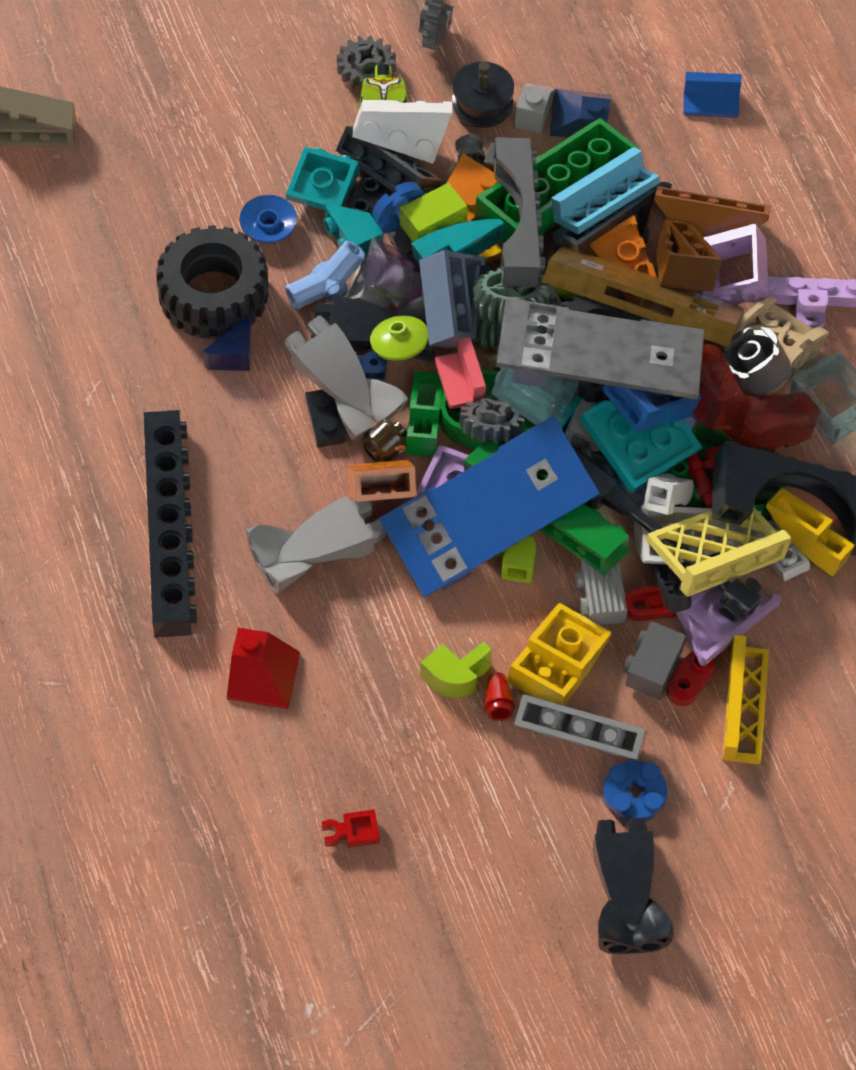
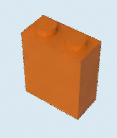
M408 460L347 465L349 492L355 502L417 497L415 466Z

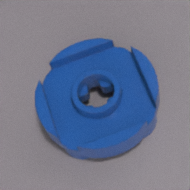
M405 182L394 187L397 192L393 193L390 197L387 193L384 194L376 203L372 215L383 233H392L403 229L400 226V207L426 194L417 183Z
M632 760L616 764L611 767L604 782V803L610 812L612 810L624 822L631 818H644L645 822H648L655 818V815L663 809L666 803L667 783L664 776L660 773L659 767L654 763ZM631 786H638L643 792H640L638 798H633V794L627 793L626 790L631 789Z

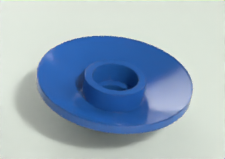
M262 195L251 199L244 205L240 212L239 220L242 231L250 239L260 243H276L284 240L294 231L297 224V214L293 205L286 199L275 195Z

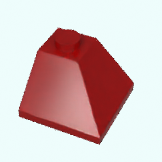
M238 627L231 655L227 700L289 709L300 651L269 632Z

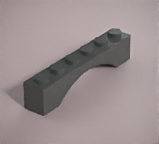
M496 137L493 155L494 176L513 197L520 215L519 226L503 244L501 258L502 287H538L539 275L545 274V257H540L539 254L543 253V235H538V231H541L542 218L541 214H536V210H539L540 194L539 192H534V188L538 187V171H533L532 168L536 167V150H531L530 138Z

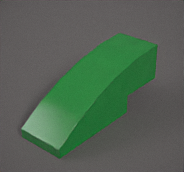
M414 372L406 455L434 457L436 453L440 423V404L443 386L438 373Z

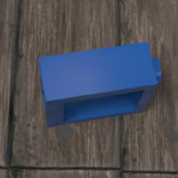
M657 356L660 360H666L664 356ZM604 385L602 389L637 433L691 417L702 398L700 393L698 399L665 394L671 402L655 407L642 390Z

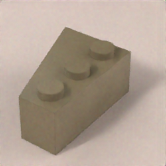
M0 86L1 146L74 147L76 113L73 102Z

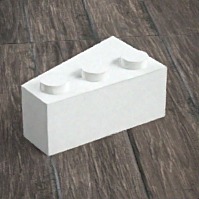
M362 100L353 125V137L433 164L452 115V102L425 103V101H416V103H400L393 100Z

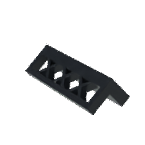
M353 126L345 127L335 150L341 155L350 156L358 161L360 169L394 193L397 192L394 187L405 182H415L423 191L425 187L439 188L443 180L409 156L353 137Z
M649 189L640 197L638 196L580 234H576L561 226L552 233L554 254L562 245L580 252L654 200L655 190ZM627 191L615 192L612 195H621ZM606 204L594 205L591 208L603 207ZM586 217L573 218L572 220L579 222Z

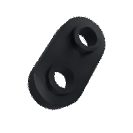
M371 176L362 178L358 182L347 204V208L355 210L362 208L363 210L359 211L368 212L373 218V209L379 199L385 194V186Z

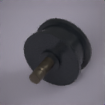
M474 62L464 66L457 72L453 80L452 107L454 113L461 121L474 127L488 128L502 123L509 117L513 109V78L505 68L491 62Z

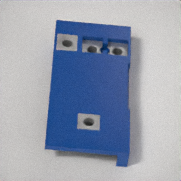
M554 415L500 446L498 452L437 488L435 486L417 495V497L412 498L379 518L424 598L439 589L444 591L471 575V570L600 495ZM539 470H546L548 472V477L543 481L537 479V472ZM427 509V515L424 518H419V511ZM429 522H434L435 527L432 531H426V525ZM436 535H442L443 537L439 544L433 543ZM452 561H456V567L452 570H449V563Z

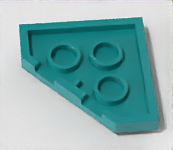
M607 400L582 413L578 418L630 493L648 483L649 478L665 473L703 448L687 424L681 421H675L637 433L616 406Z

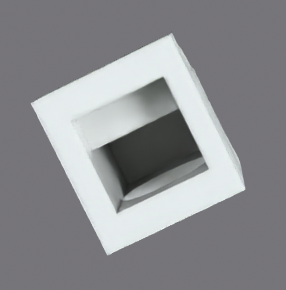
M663 474L649 478L643 508L665 515L673 514L674 505L681 504L686 506L689 503L694 489L693 480L677 478L673 474Z

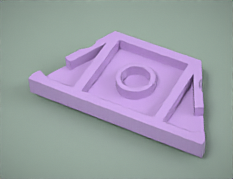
M714 586L692 595V606L690 609L676 612L700 665L704 667L733 643L734 635L742 636L778 607L782 597L773 593L772 598L762 595L763 599L746 620L740 619L737 623H734L725 618L719 611L718 606L721 603L719 600L724 592Z

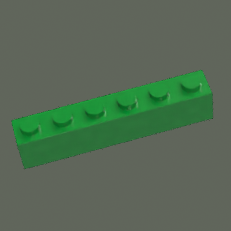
M490 439L485 443L482 442L464 459V471L498 452V448L503 444H495ZM537 472V479L540 481L548 477ZM585 504L540 530L604 576L628 553L629 535L619 525H613L603 518L598 510L589 508Z

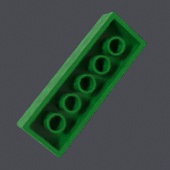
M598 118L537 157L536 167L532 168L533 171H538V187L534 188V192H539L540 206L539 210H536V214H541L542 224L538 235L544 234L558 224L554 222L552 197L633 147L639 148L604 120ZM498 182L476 196L474 221L501 219L504 223L506 238L500 242L504 244L519 226L520 215L513 197Z

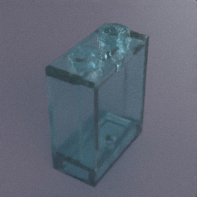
M840 351L832 356L821 358L815 366L808 370L802 369L797 372L792 378L789 393L832 445L856 431V405L832 418L809 390L835 376L856 400V369Z

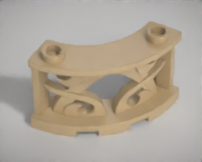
M773 296L763 300L761 298L758 299L753 307L740 318L733 336L746 328L752 327L754 331L762 330L761 327H766L778 336L777 339L790 359V368L794 367L798 370L804 363L815 358L830 332L822 327L811 328L775 304L777 299ZM784 338H787L786 344L790 343L792 346L785 345L783 343ZM719 344L714 352L710 351L704 357L701 363L703 369L700 375L704 378L710 375L738 390L733 381L729 382L717 374L718 369L722 365L721 358L722 356L724 358L726 352L725 346ZM788 380L767 393L762 399H754L752 396L741 392L739 400L756 413L767 411L778 392Z

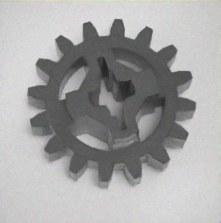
M426 0L425 6L421 10L418 30L422 33L423 37L422 47L436 50L441 43V38L446 39L453 21L454 6L450 5V0Z
M370 35L367 40H363L361 36H358L355 43L349 39L347 47L341 46L340 54H337V73L342 74L343 82L350 80L351 88L358 84L362 91L363 80L365 78H375L376 65H390L392 67V78L393 72H396V53L391 52L390 44L383 46V39L381 38L375 42Z
M491 397L484 399L475 398V403L468 401L466 402V407L461 408L459 426L463 428L464 434L471 433L472 439L482 438L484 443L488 439L493 440L495 444L503 440L509 442L510 437L516 438L519 436V433L524 432L525 413L521 412V406L513 407V401H503V398H498L495 401Z

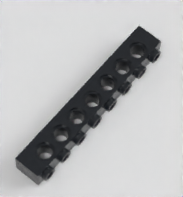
M180 410L143 412L154 638L192 635L191 624L197 623L196 605H190V596H196L195 578H189L188 570L194 569L193 551H187V543H193L192 524L186 525V517L192 516L191 499L185 498L184 492L190 490L189 472H183V465H189L188 447H182V439H188L187 422H181ZM167 468L173 469V470H171V471H163L164 469H167ZM167 494H173V495H174V496H172V497H164V496L167 495ZM168 520L175 521L174 523H165ZM170 546H175V547H177V548L174 549V550H167V549H166V548H168V547H170ZM170 573H178V575L174 577L167 576ZM171 600H179V601H180V602H178V603H176V604H170V603H168V602L171 601Z

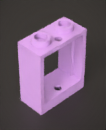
M756 224L704 237L722 260L753 252L754 278L720 287L719 270L713 292L703 291V294L733 305L753 302L769 296L766 238Z

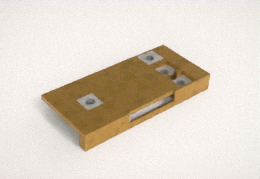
M562 245L549 259L542 280L544 283L655 322L703 329V339L729 347L735 328L745 309L702 293L691 292L687 289L660 287L659 278L582 251L577 252L565 245ZM607 285L638 296L636 303L632 304L604 294ZM650 300L675 309L673 316L669 317L646 309L648 301Z

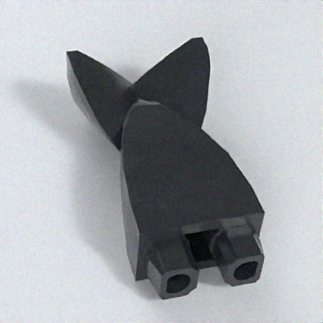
M333 296L332 304L316 303L315 318L319 315L322 316L330 326L336 323L355 352L372 349L370 343L371 334L375 327L386 319L396 316H411L421 320L427 326L423 296L404 305L395 313L370 302ZM428 341L424 350L413 358L427 363L432 362L434 346H430Z
M631 818L627 820V832L616 833L615 821L611 819L599 820L596 834L594 835L593 855L609 901L602 908L598 921V946L600 950L608 954H638L659 951L671 943L674 933L668 914L658 903L649 898L654 868L653 832L648 831L644 818Z

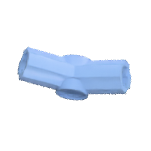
M346 240L329 261L318 264L310 275L285 286V293L291 306L298 310L323 297L332 300L333 296H341L347 289L346 280L365 260L363 250L352 241Z

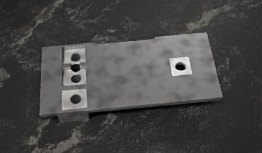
M506 298L496 367L513 369V383L543 388L546 387L549 375L698 399L704 330L642 319L640 322L569 310L568 307ZM657 356H664L666 360H660Z

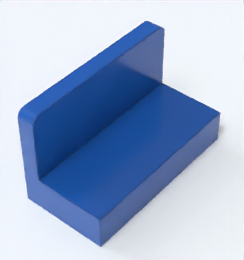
M686 72L683 87V114L685 116L738 118L739 95L742 83L741 74Z

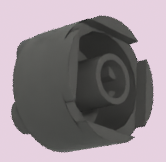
M751 327L732 336L729 347H724L726 352L724 358L723 356L721 358L722 365L738 390L743 394L752 396L754 399L764 398L767 393L779 387L792 375L790 359L774 332L766 327H761L762 330L754 331Z

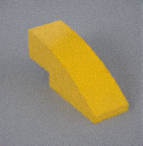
M781 488L767 503L766 508L780 529L785 530L791 536L790 541L819 568L833 577L847 562L855 545L829 529L833 522L832 519L784 488Z

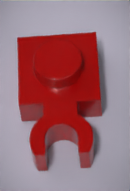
M375 809L344 813V822L341 823L333 819L321 822L322 831L332 830L335 832L333 836L324 837V845L326 847L336 846L341 840H347L348 848L380 843Z

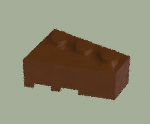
M665 219L655 250L660 287L687 289L695 293H700L701 291L713 292L723 261L722 258L691 222Z

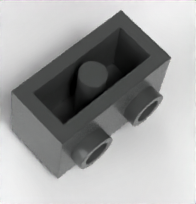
M651 621L647 632L641 630L635 645L638 651L635 657L630 655L625 664L623 672L627 674L626 686L660 700L684 650L686 635Z

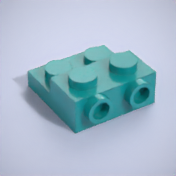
M304 146L287 189L286 200L325 210V206L329 204L343 207L347 196L351 195L359 175L358 161L347 155L338 156L328 153L322 148Z

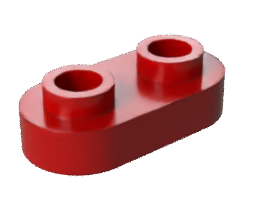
M657 586L636 588L629 591L625 596L627 616L632 620L646 621L677 616L675 611H670L664 607ZM640 605L644 609L638 610L635 609L634 606Z
M694 651L690 652L668 682L667 696L669 700L678 706H688L694 703L714 675L716 665L714 659L704 667L697 666L695 662L698 659ZM685 684L689 688L681 689L678 685Z

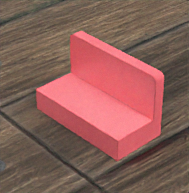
M471 338L459 339L457 353L435 358L437 371L450 409L464 407L468 401L475 403V398L484 399L486 385Z

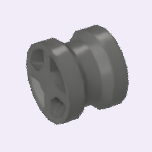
M467 134L456 140L457 161L460 160L464 153L479 164H484L485 153L482 150L483 140L480 136Z

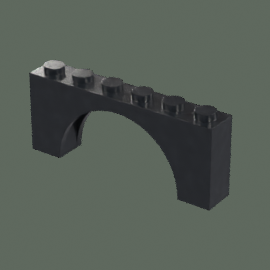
M726 441L714 454L712 519L740 526L753 513L755 498L759 491L774 486L798 488L820 499L835 513L845 529L849 542L855 545L851 555L856 556V475L846 471L829 469L820 464L799 461L794 457L776 455L767 450L742 446L737 442Z

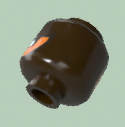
M382 419L364 434L365 443L362 446L374 462L393 461L406 450V440L404 437L407 436V432L398 421L392 423L387 419Z

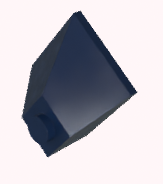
M556 89L550 136L569 138L598 118H601L608 124L611 95Z

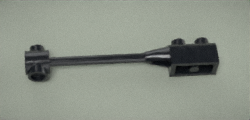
M571 444L600 495L585 503L586 506L599 510L605 505L619 514L633 519L649 533L662 529L659 524L638 508L639 506L620 485V481L616 479L618 475L609 463H605L601 467L593 461L595 453L589 446L582 444L577 448ZM669 539L660 540L664 545L677 547V541ZM681 543L680 549L692 552L689 548H687L684 544ZM683 559L690 566L696 563L693 561ZM738 577L732 583L727 581L716 586L724 592L719 600L721 603L718 609L725 618L734 623H737L740 619L746 620L763 599V596L760 594L762 586L752 577H748L745 581Z

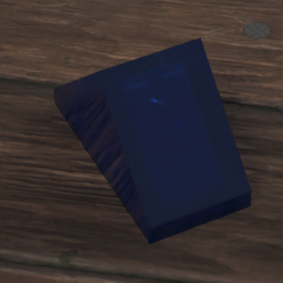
M248 317L244 318L203 350L204 365L208 370L250 371L252 346L251 319Z

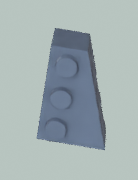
M443 250L420 259L419 264L429 345L453 348L458 346L459 339L470 337L471 340H474L476 338L479 312L473 307L471 292H473L474 281L479 279L480 267L484 266L485 257Z

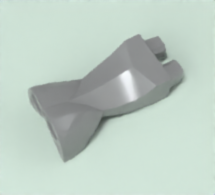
M319 315L306 327L314 337L307 342L299 331L286 338L285 345L292 355L290 359L291 364L300 374L307 377L335 399L339 416L353 443L363 439L364 434L380 420L391 419L408 401L407 396L399 388L365 377L354 349L336 323L330 326Z
M345 496L316 512L295 532L269 525H255L246 529V534L256 565L272 591L279 594L304 575L315 563L346 558H362L373 553L374 544L386 537V530L379 519L368 524L364 523L363 519L372 515L369 501L355 502V500L351 501L348 496Z

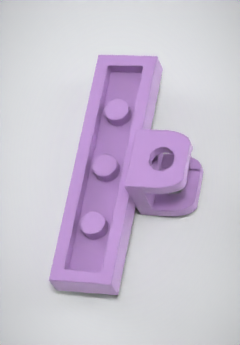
M768 276L769 296L767 297L773 296L776 298L775 304L796 305L795 317L813 329L824 327L827 306L856 307V279L840 280ZM806 318H813L815 321H808Z

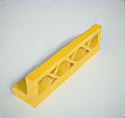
M734 635L730 656L722 760L760 765L769 649L746 647L747 636ZM745 656L761 658V666L751 672L745 666ZM750 681L759 690V694L751 700L742 693L743 686ZM757 702H758V709L754 706V704H756ZM747 709L757 718V722L749 728L740 721L741 714ZM755 730H756V737L752 734V732L755 731ZM747 737L755 746V754L737 752L739 742Z

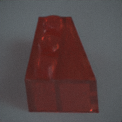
M705 344L702 350L699 393L702 395V398L693 413L709 430H737L747 400L719 345Z
M806 392L731 398L721 428L732 442L775 453L776 448L780 446L789 448L811 439L821 409Z

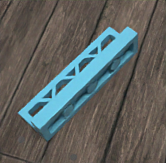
M633 147L552 197L554 222L576 234H580L659 184V175L643 168L642 151ZM639 177L645 180L643 182H632ZM627 191L621 195H612L615 192ZM606 204L603 207L591 208L594 205ZM586 217L579 222L572 220L573 218Z

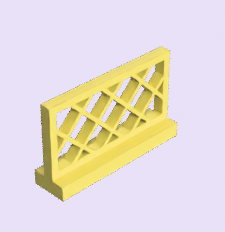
M755 507L753 508V513L749 516V520L746 519L739 526L747 528L746 534L729 530L730 523H726L725 529L708 525L709 521L714 520L712 519V510L648 533L646 538L650 546L682 581L680 590L686 597L783 560L791 540V536L785 530L777 532ZM691 529L702 532L701 538L683 534V532ZM751 530L763 532L766 537L750 536ZM710 534L722 537V544L705 540V535ZM669 539L677 541V547L664 545L660 540ZM727 539L744 543V545L736 548L726 545ZM681 543L699 547L698 553L680 549ZM702 549L716 551L720 555L714 557L702 555ZM678 558L696 563L685 569L678 561Z

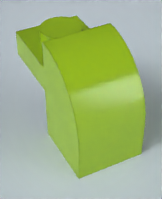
M532 535L497 555L498 557H503L501 579L531 584L536 556V543Z
M483 641L460 660L450 649L442 644L420 662V677L435 692L449 698L469 696L477 691L478 677L483 676L491 667L492 649Z

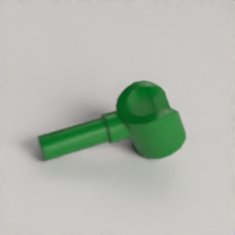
M685 461L679 464L681 472H676L674 468L670 469V474H673L675 477L689 479V467ZM694 486L692 496L699 502L701 499Z

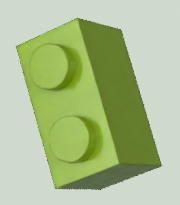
M447 183L400 207V226L414 242L437 230L467 222L468 206L450 183Z

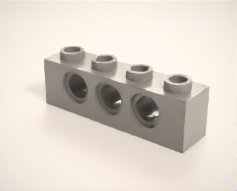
M524 694L522 695L514 723L515 726L521 729L638 762L640 761L648 733L646 729Z

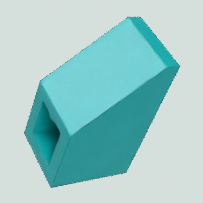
M332 204L325 206L323 224L329 235L333 234L337 239L338 248L346 240L352 241L365 253L364 257L368 256L371 243L383 249V232L377 226L370 213Z

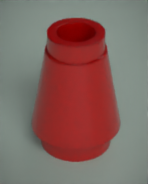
M497 672L488 676L484 711L490 719L504 721L512 716L515 703L506 675Z

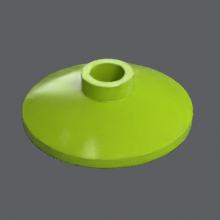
M396 316L384 320L375 327L370 337L371 347L375 354L383 359L392 361L406 360L416 356L424 350L429 341L427 326L421 320L411 316Z

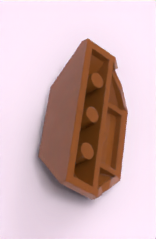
M662 186L657 187L654 200L669 220L691 222L703 237L756 224L759 227L769 220L771 205L716 197Z

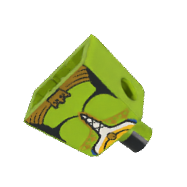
M376 65L375 78H365L363 80L359 109L362 100H393L400 103H408L403 78H392V67L390 65Z

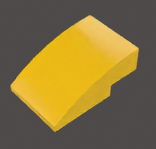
M558 603L531 635L526 648L510 666L507 682L532 697L565 706L598 659L612 632Z

